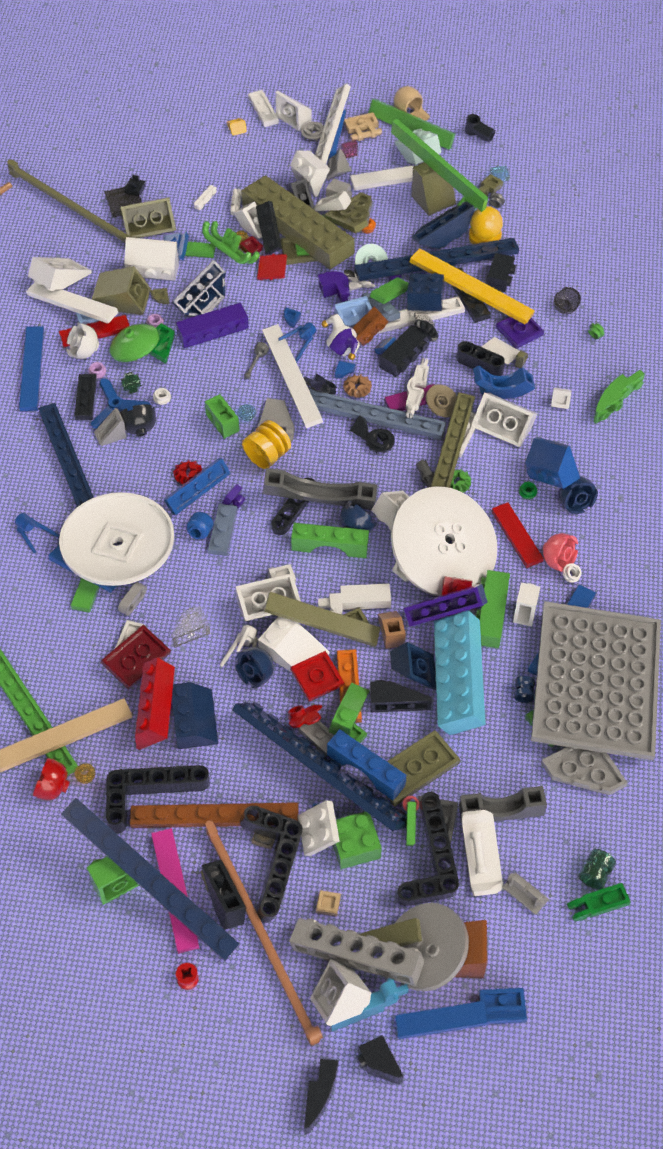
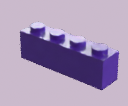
M241 302L176 322L177 335L184 348L249 328L248 316Z
M478 584L410 604L404 608L409 627L483 606L488 601L483 585Z

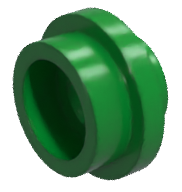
M524 482L519 487V494L524 499H533L537 495V487L532 482Z

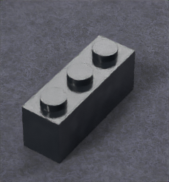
M411 325L380 355L379 367L394 377L403 373L407 366L414 362L418 355L428 348V334Z

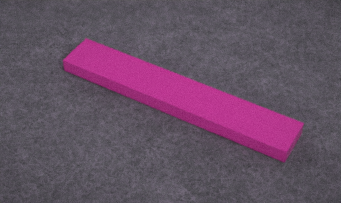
M172 828L151 833L160 873L188 897ZM169 912L178 954L199 949L197 936Z

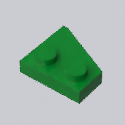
M160 323L156 327L159 333V341L148 354L166 364L174 341L175 331Z

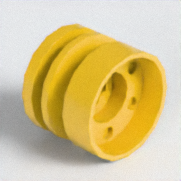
M265 420L255 431L242 440V446L246 455L254 464L262 469L270 468L278 461V458L291 449V442L286 432L277 423Z

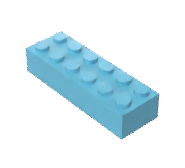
M469 610L434 621L438 726L449 735L486 725L480 620Z

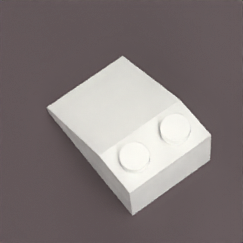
M32 257L28 277L32 278L35 283L44 285L45 289L55 291V289H64L90 275L92 270L70 258Z
M279 616L258 639V647L265 650L274 662L290 672L291 666L325 650L328 655L330 654L298 622Z

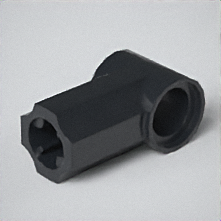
M476 114L467 116L465 133L471 136L477 135L490 142L496 130L482 123L481 118Z

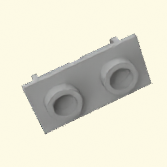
M516 872L508 876V881L502 887L535 915L549 901V898Z

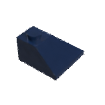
M409 642L390 651L391 669L434 691L436 690V671L433 654Z

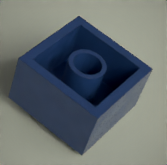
M410 274L407 289L408 311H442L444 274Z

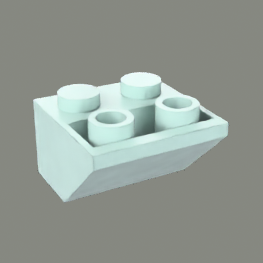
M422 129L413 131L436 153H442L438 134ZM400 140L395 141L396 147L408 163L417 165L423 162Z

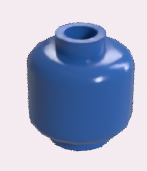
M195 512L190 517L186 529L192 538L202 540L210 534L214 523L211 516L207 513Z

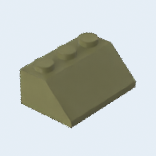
M169 197L119 207L125 233L132 238H141L176 230Z

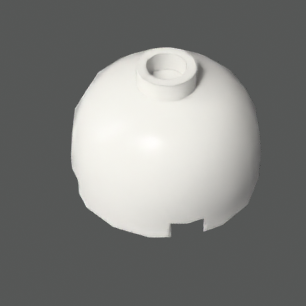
M77 323L78 326H73L69 333L67 344H70V350L67 349V353L71 357L85 359L97 351L99 341L93 328Z

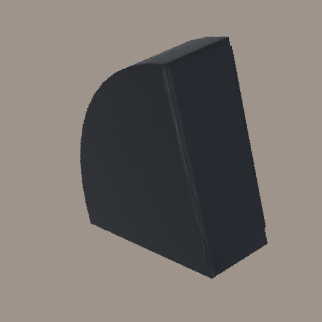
M359 415L350 431L363 440H366L369 431L366 419Z

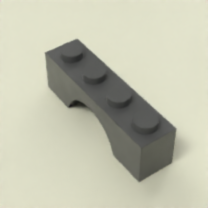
M543 786L522 788L519 792L503 798H488L481 793L460 795L458 807L460 818L463 812L486 810L493 813L495 822L544 816L547 801Z

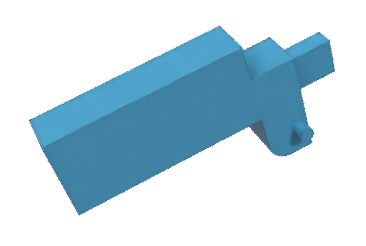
M388 978L387 982L380 986L379 991L370 995V1002L361 1014L331 1025V1031L334 1032L385 1011V1007L397 1003L399 996L408 993L409 988L407 984L396 987L394 980Z

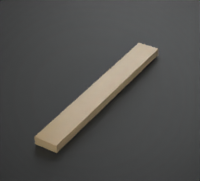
M125 698L0 749V773L133 718Z

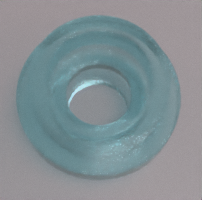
M245 404L239 407L238 415L243 421H251L256 415V409L250 404Z

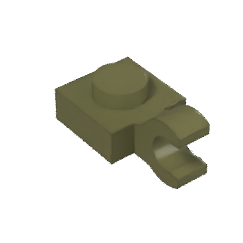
M490 174L481 182L479 190L486 196L489 192L494 194L503 186L504 181Z

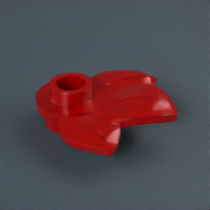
M299 705L291 708L288 711L289 725L292 728H300L303 724L312 725L317 723L321 719V715L317 712L323 706L311 705L304 708Z

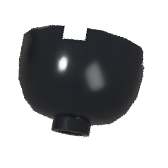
M151 405L132 406L133 410L130 411L127 408L123 409L120 415L124 421L125 430L128 433L142 437L147 435V432L155 426L156 412L155 408H152Z

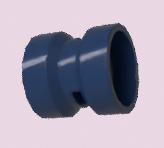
M530 676L517 677L515 679V687L517 689L514 692V699L521 703L532 702L534 700V678Z

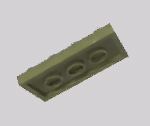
M436 730L387 761L407 775L406 786L395 800L392 801L388 798L394 807L403 802L405 797L412 796L460 763L461 759Z

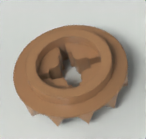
M353 374L352 377H347L343 387L349 396L361 398L370 393L372 384L368 376L363 377L362 374L359 376ZM359 382L360 385L357 387V389H355V385Z

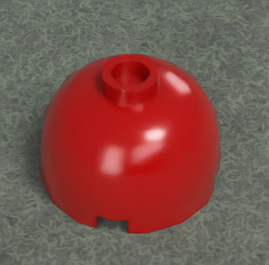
M47 758L41 771V776L36 783L33 796L41 800L50 801L58 798L62 792L66 793L70 781L67 780L68 772L66 767L55 759Z

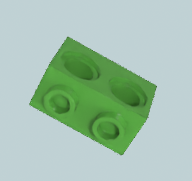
M220 394L204 401L206 416L224 439L239 432V418Z

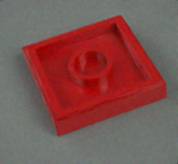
M326 650L290 667L308 702L344 686L345 683Z

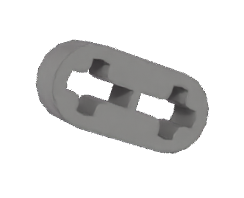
M136 582L121 600L118 611L129 616L144 598L147 587Z

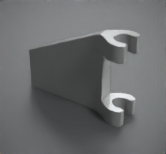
M267 398L257 427L265 420H271L277 423L286 432L290 442H293L295 427L285 401Z

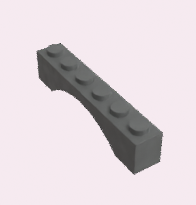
M266 468L262 494L344 506L350 500L352 501L350 505L353 507L357 504L362 509L372 510L376 502L377 484L364 482L346 484L321 483L297 477L283 470Z

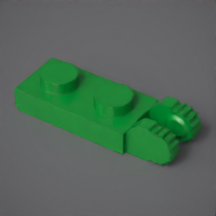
M619 883L585 894L581 898L570 901L567 907L572 910L585 905L587 910L577 912L572 916L573 920L577 922L589 916L591 918L629 906L631 901L623 883Z

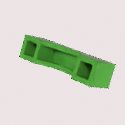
M304 523L293 524L291 536L292 551L310 553L317 547L331 546L342 550L348 557L367 559L369 530Z

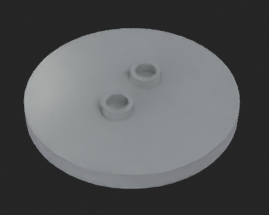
M424 903L409 909L395 922L399 923L413 918L420 920L422 941L402 947L407 949L408 947L416 948L423 956L425 963L416 986L407 984L409 989L423 992L438 989L450 982L462 968L469 947L468 932L460 916L445 905ZM403 959L396 960L394 964L401 963Z

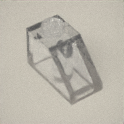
M201 606L192 607L182 612L171 634L174 648L210 634L209 622Z

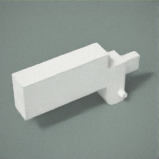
M390 584L340 586V593L329 594V598L318 599V607L330 609V611L341 615L342 610H354L359 607L360 609L391 608Z

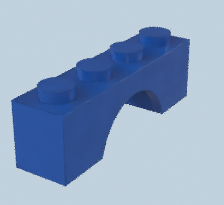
M339 729L327 743V756L342 766L350 765L363 772L373 782L376 790L392 801L395 800L406 786V774Z

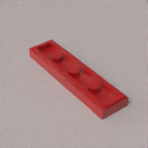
M126 315L114 317L109 323L98 321L86 324L95 330L98 339L116 335L130 326ZM72 328L59 331L63 347L70 346V344H67V339Z
M509 502L492 508L493 516L524 566L529 568L542 563L544 560L543 556Z

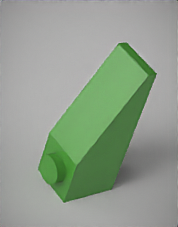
M354 683L350 684L332 720L329 733L335 735L340 729L347 735H350L370 690Z

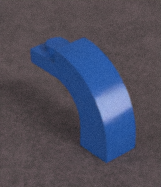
M479 365L473 368L474 381L479 386L482 395L484 393H491L502 399H511L536 389L533 375L523 367L505 376L492 375Z

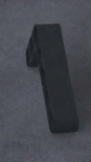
M202 765L112 770L107 775L106 820L108 827L116 834L125 831L127 827V795L204 791L210 786L208 769ZM200 776L205 777V778L202 779V780H197V779H196L197 777H200ZM179 777L184 778L182 781L175 780ZM156 779H163L161 782H155ZM136 780H142L140 783H134ZM115 781H121L119 784H113ZM114 800H121L119 803H112ZM114 819H121L117 823L112 822Z
M426 792L420 802V811L435 876L402 883L398 887L396 898L403 906L451 898L456 894L459 887L458 874L439 795L435 792ZM427 800H432L435 803V806L428 807L425 805L424 802ZM431 820H436L439 822L440 826L434 828L429 824V822ZM440 840L444 843L445 847L437 848L434 842ZM446 861L450 867L442 869L438 863ZM451 882L454 885V889H445L443 883ZM430 886L433 889V893L425 894L422 887ZM409 890L412 893V897L404 898L401 895V891Z
M251 805L245 809L240 817L241 826L248 831L277 841L256 909L261 922L269 923L280 910L303 828L301 823L295 819ZM247 815L254 816L256 821L249 820ZM267 822H272L275 828H270ZM287 829H292L295 835H290ZM281 848H286L289 851V855L284 854ZM275 867L281 868L284 874L277 873ZM269 887L276 888L278 894L271 893ZM263 907L270 908L272 914H266Z

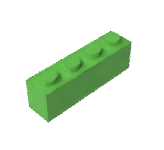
M487 570L486 577H482L481 584L483 585L488 603L483 605L481 609H477L476 615L480 620L481 646L500 647L510 573Z

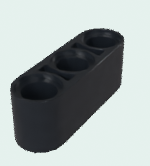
M467 341L458 344L456 358L460 364L472 369L479 365L492 375H503L505 364L503 356Z

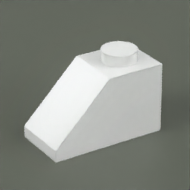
M253 202L234 212V215L243 229L256 239H260L262 235L256 211L257 205Z

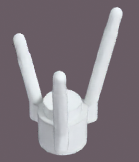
M249 625L242 627L241 632L238 633L236 640L220 663L221 667L227 662L237 645V652H240L243 645L250 646L252 644V647H257V630Z

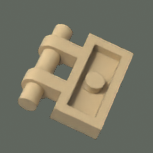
M374 112L344 119V125L348 134L355 133L350 135L351 141H363L364 138H376L377 135H382L381 128L375 129L378 128L379 122Z

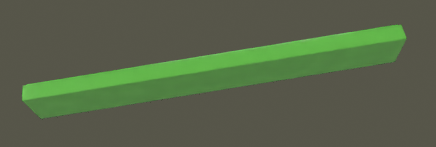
M398 119L392 121L391 133L481 212L486 209L488 197L401 121Z
M0 649V687L32 736L53 728ZM65 746L45 754L47 758L55 759L66 767L68 775L79 769Z

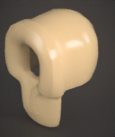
M404 86L396 91L393 107L407 112V108L413 110L410 113L411 115L428 121L430 118L429 114L422 108L423 98L418 90L410 86Z

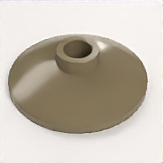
M442 384L432 386L426 394L428 407L437 416L451 417L457 395L448 386Z

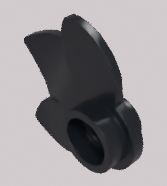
M316 374L315 380L304 376L306 384L313 390L320 393L336 394L337 386L319 374Z

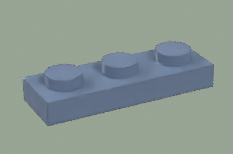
M218 505L208 554L227 556L237 515V506Z

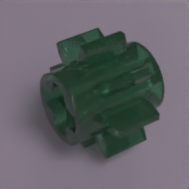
M133 372L125 373V378H121L124 392L128 390L130 394L138 392L137 388L142 387L138 374L133 375Z

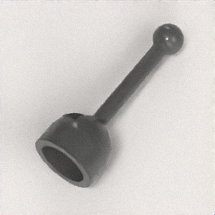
M263 342L256 343L254 347L256 357L248 372L244 374L245 379L251 378V372L258 358L264 357L268 353L269 346Z

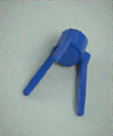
M310 322L303 326L300 325L278 338L281 341L299 332L300 338L306 340L295 359L296 363L301 358L308 344L313 340L312 336L316 333V327Z
M26 513L19 514L15 519V524L18 526L17 531L22 535L33 553H36V550L25 534V531L29 532L36 527L45 530L53 536L60 537V534L37 522Z

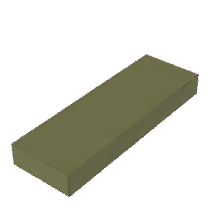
M418 918L359 934L365 937L371 935L379 941L386 943L387 941H392L400 947L422 941L420 920Z

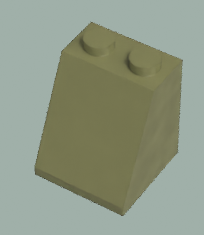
M425 162L413 167L411 196L428 216L456 204L454 187Z
M134 266L101 272L96 282L92 300L115 307L118 312L143 315L151 288Z

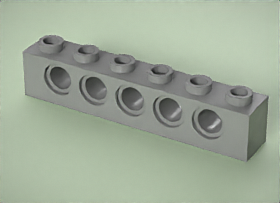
M299 918L289 940L294 951L327 961L332 959L348 967L391 978L412 986H416L425 963L421 952L416 948H403L392 941L382 942L374 936H361L353 930H340L332 924H319L311 918L306 920ZM316 936H321L318 940H313ZM341 941L338 946H333L334 943ZM361 947L358 952H353L355 948ZM382 953L380 957L373 958L375 954ZM403 959L401 963L394 964L396 960Z

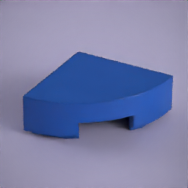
M285 307L284 319L289 326L294 328L301 318V312Z
M338 361L335 378H343L345 375L352 374L356 364Z

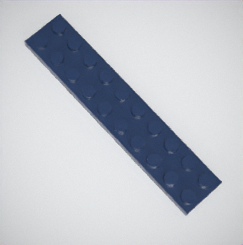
M245 702L234 705L232 711L388 829L396 831L406 828L407 815L400 809L395 810L389 805L390 802L381 796L378 797L373 793L374 790L371 787L359 783L355 775L343 771L339 763L327 759L323 751L312 748L307 739L296 736L291 727L280 724L278 722L279 719L273 714L264 712V708L260 704Z

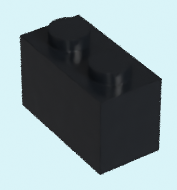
M495 253L487 275L486 284L505 293L507 287H510L513 277L511 275H515L516 272L515 257Z

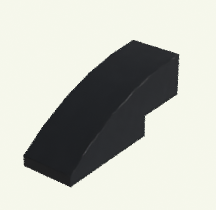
M320 1058L318 1081H309L304 1134H309L313 1130L329 1104L337 1080L339 1060Z

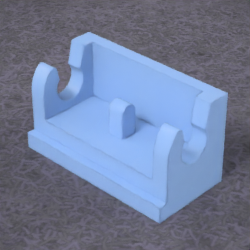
M364 296L335 304L334 314H338L345 325L352 327L372 307L368 297Z

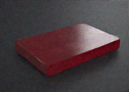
M143 624L101 660V664L129 690L142 679L144 663L157 657L164 660L171 654V650Z

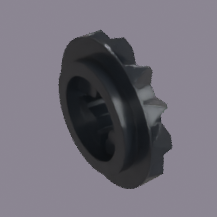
M416 320L414 323L415 327L428 334V340L433 342L438 339L439 335L432 324L425 320Z
M374 429L366 437V446L369 447L370 451L374 450L376 454L378 452L385 453L387 450L391 451L395 444L394 435L386 429ZM378 438L383 442V445L378 442Z

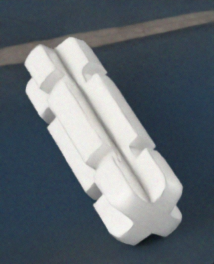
M210 185L193 203L194 208L201 210L212 196L215 195L217 188Z
M233 189L230 208L232 216L234 212L240 209L241 189Z

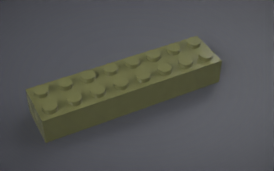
M268 176L261 177L241 190L242 206L253 202L257 206L267 201L273 202L279 233L295 245H299L306 253L331 270L355 254L354 238Z

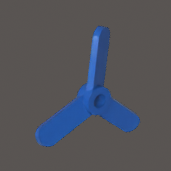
M102 378L99 384L108 400V406L91 422V426L93 429H97L115 408L121 412L126 408L128 411L133 410L132 406L151 404L148 401L121 399L117 396L110 380Z

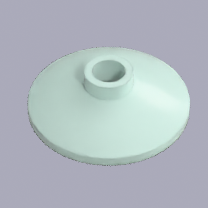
M367 244L362 246L356 253L355 265L368 263V259H371L373 262L386 260L388 256L382 247L376 244Z

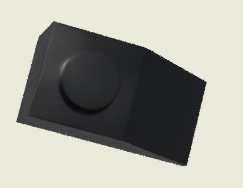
M306 178L286 184L287 191L314 209Z
M383 1035L358 1046L356 1059L361 1069L365 1068L369 1075L398 1085L403 1083L404 1076Z

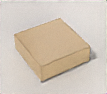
M320 890L316 913L337 917L341 894Z

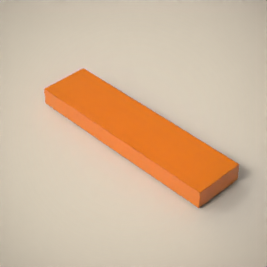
M356 649L337 650L338 672L345 682L344 686L339 688L340 703L351 683L359 686ZM361 711L355 723L362 722Z

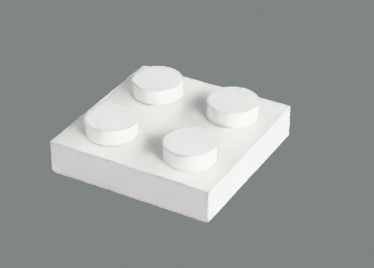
M326 800L298 815V821L303 828L301 839L304 855L312 856L340 842L332 801Z

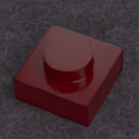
M250 236L240 243L239 248L245 253L250 252L252 257L254 252H261L263 250V245L256 238Z

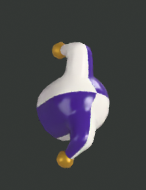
M334 314L321 323L324 328L328 327L329 324H333V331L326 343L335 353L344 357L348 355L350 360H354L356 357L355 353L360 346L359 341L356 339L357 334L352 327L344 324L338 314Z

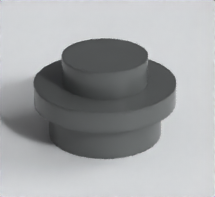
M495 193L489 196V204L491 206L500 208L504 205L505 199L501 194Z

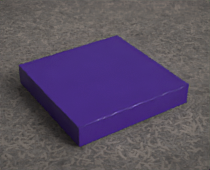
M512 317L496 323V329L516 349L544 335V330L532 318L526 324Z

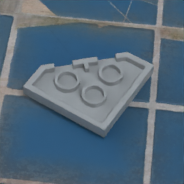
M566 747L541 760V764L550 778L558 782L606 795H611L628 784L607 753Z

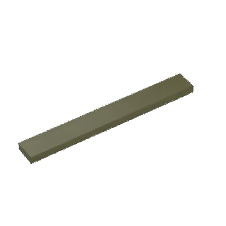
M458 392L431 487L450 488L475 396Z

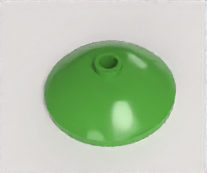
M134 324L126 327L113 338L109 348L110 354L113 359L119 362L138 360L155 348L159 341V333L154 326L149 324Z

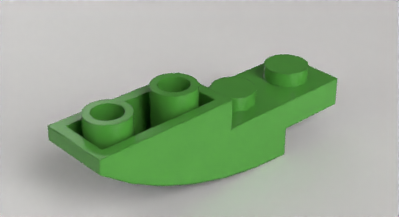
M639 370L628 378L623 374L617 377L600 397L594 423L597 424L601 420H606L610 414L619 411L623 406V399L627 398L634 390H639L643 386L645 373Z

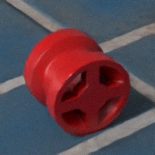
M183 963L177 968L176 978L178 985L184 990L195 988L199 982L197 968L191 963Z

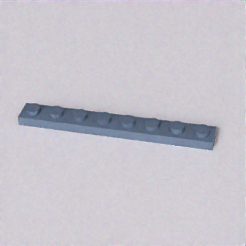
M309 389L319 411L356 420L361 415L368 423L439 440L442 439L446 427V422L415 414L413 418H410V416L408 418L406 412Z

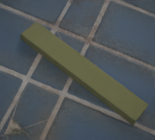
M269 592L264 612L376 647L381 627L273 592Z

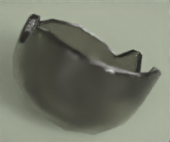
M563 287L554 296L553 305L556 310L562 314L575 312L581 302L579 291L572 287Z

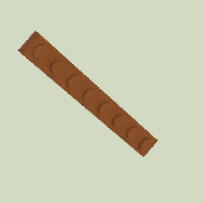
M298 802L131 805L130 826L131 828L206 827L205 824L209 820L213 821L215 827L241 826L240 817L245 809L251 805L298 821L299 809ZM247 815L249 820L256 821L254 816ZM267 822V825L275 826L272 822Z

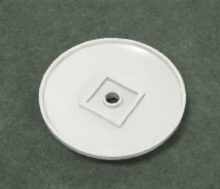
M448 487L425 488L408 497L395 514L391 528L393 554L403 574L420 590L438 597L442 593L444 576L469 579L473 581L472 586L481 584L482 577L487 575V570L493 571L497 559L496 534L485 511L468 495ZM445 535L451 537L452 544H448L445 541Z
M122 492L104 494L84 502L68 516L60 532V551L63 560L70 570L89 582L107 586L130 584L150 576L166 562L174 545V528L167 512L158 503L147 497ZM118 541H119V542H122V544L119 545V546L113 545L114 543H117Z

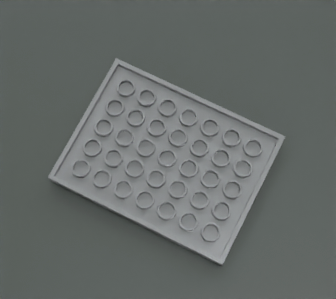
M544 601L531 741L654 760L661 619Z

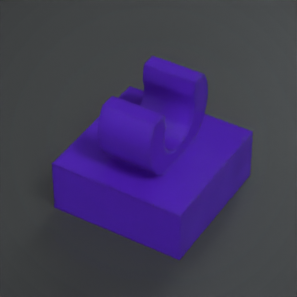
M236 484L225 496L222 504L230 505L232 503L239 509L246 500L239 494L242 487Z

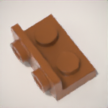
M374 306L352 328L357 334L356 339L365 346L379 331L385 328L389 321Z

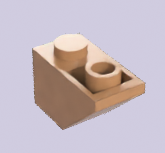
M397 611L378 614L385 649L404 644L406 633L400 614Z

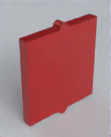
M287 254L260 256L257 279L273 280L285 278Z

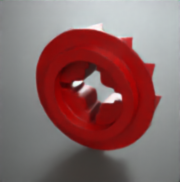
M189 459L187 462L181 461L179 465H175V470L173 471L174 478L183 485L201 472L202 467L196 461L191 462ZM190 469V473L187 476L186 471Z

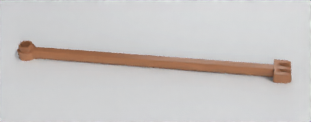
M209 820L205 824L207 836L246 906L249 920L295 1011L309 1044L313 1046L323 1038L318 1026L313 1027L218 835V831L213 821Z

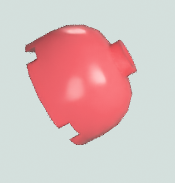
M565 533L551 536L542 548L546 564L560 572H563V568L567 564H574L578 554V550H575V544L578 545L577 538Z

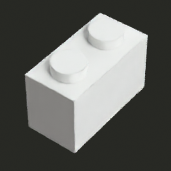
M521 583L513 623L532 627L540 586H535L531 583Z

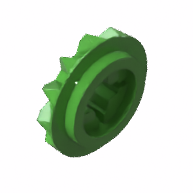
M461 468L460 470H455L450 488L464 493L471 486V477L468 475V472H464ZM456 477H459L460 479L458 480V482L454 484V479H456Z

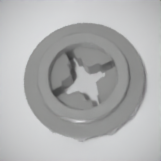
M315 121L308 122L302 126L301 135L304 136V139L317 141L321 138L324 125Z

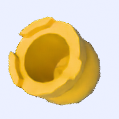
M486 206V209L482 212L479 209L474 211L470 221V243L473 245L501 240V229L503 227L501 213L491 206Z

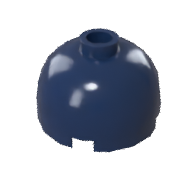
M580 476L579 480L566 488H560L559 497L562 505L570 513L582 514L585 512L583 509H586L588 506L591 508L595 504L598 490L589 479Z
M348 500L340 512V522L344 526L343 528L369 530L370 533L377 526V522L372 523L370 521L372 517L357 504L353 507L350 505L352 501Z
M251 647L236 655L235 660L238 659V664L235 665L236 671L246 685L250 682L253 685L252 688H258L272 677L274 672L272 657L262 648Z

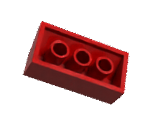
M158 657L144 663L142 669L135 732L136 749L138 750L163 741L168 737L175 667Z

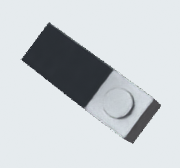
M376 680L370 682L371 713L431 710L432 697L392 681Z
M222 859L203 864L201 866L215 913L223 929L226 930L243 925L246 906Z

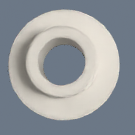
M159 388L153 394V400L159 405H164L171 400V394L167 389Z
M572 563L567 564L562 572L564 579L570 583L578 581L581 576L580 567Z

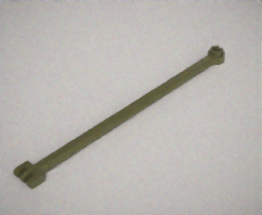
M7 160L9 174L12 177L22 178L126 243V237H130L19 168L18 163L14 160Z

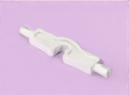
M424 358L421 359V364L416 366L414 376L407 384L406 416L408 418L409 416L413 418L414 411H418L424 396V390L420 388H425L429 373V367L427 366L429 360L427 358L425 362Z

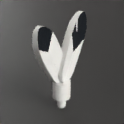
M351 270L344 271V274L352 281L349 282V291L362 287H375V284H371L370 281L359 282L355 272Z

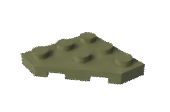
M362 192L350 198L351 203L345 210H331L325 213L324 217L333 224L351 232L358 233L369 224L373 202L370 195Z

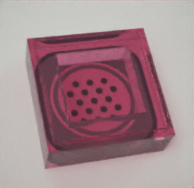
M356 140L341 144V150L346 159L358 155V143Z

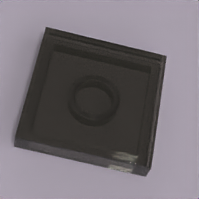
M125 187L104 191L112 218L121 216L119 207L142 203L141 198L126 194L124 191Z

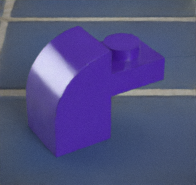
M328 271L317 275L319 288L324 298L337 294L341 303L348 301V297H350L349 280L344 273Z

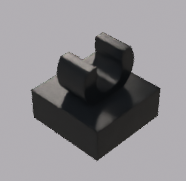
M132 175L124 191L126 194L140 197L146 187V183L140 180L139 176Z

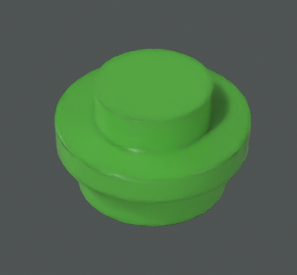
M592 323L589 326L588 333L593 338L599 339L605 335L604 328L600 324Z

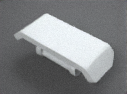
M486 810L463 812L461 814L472 894L473 896L497 894L503 889L493 813Z

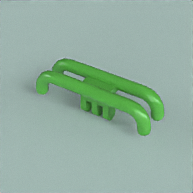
M208 221L203 223L202 233L204 238L239 264H253L258 260L259 252H254L251 257L250 252L243 253L238 249L241 236L237 235L234 231L232 232L230 228L226 229L222 237L217 232L218 222L213 221L211 224L212 235H210V223Z

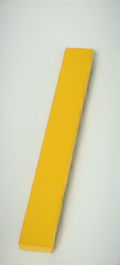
M420 248L410 258V263L430 274H444L445 282L523 324H526L534 315L535 310Z

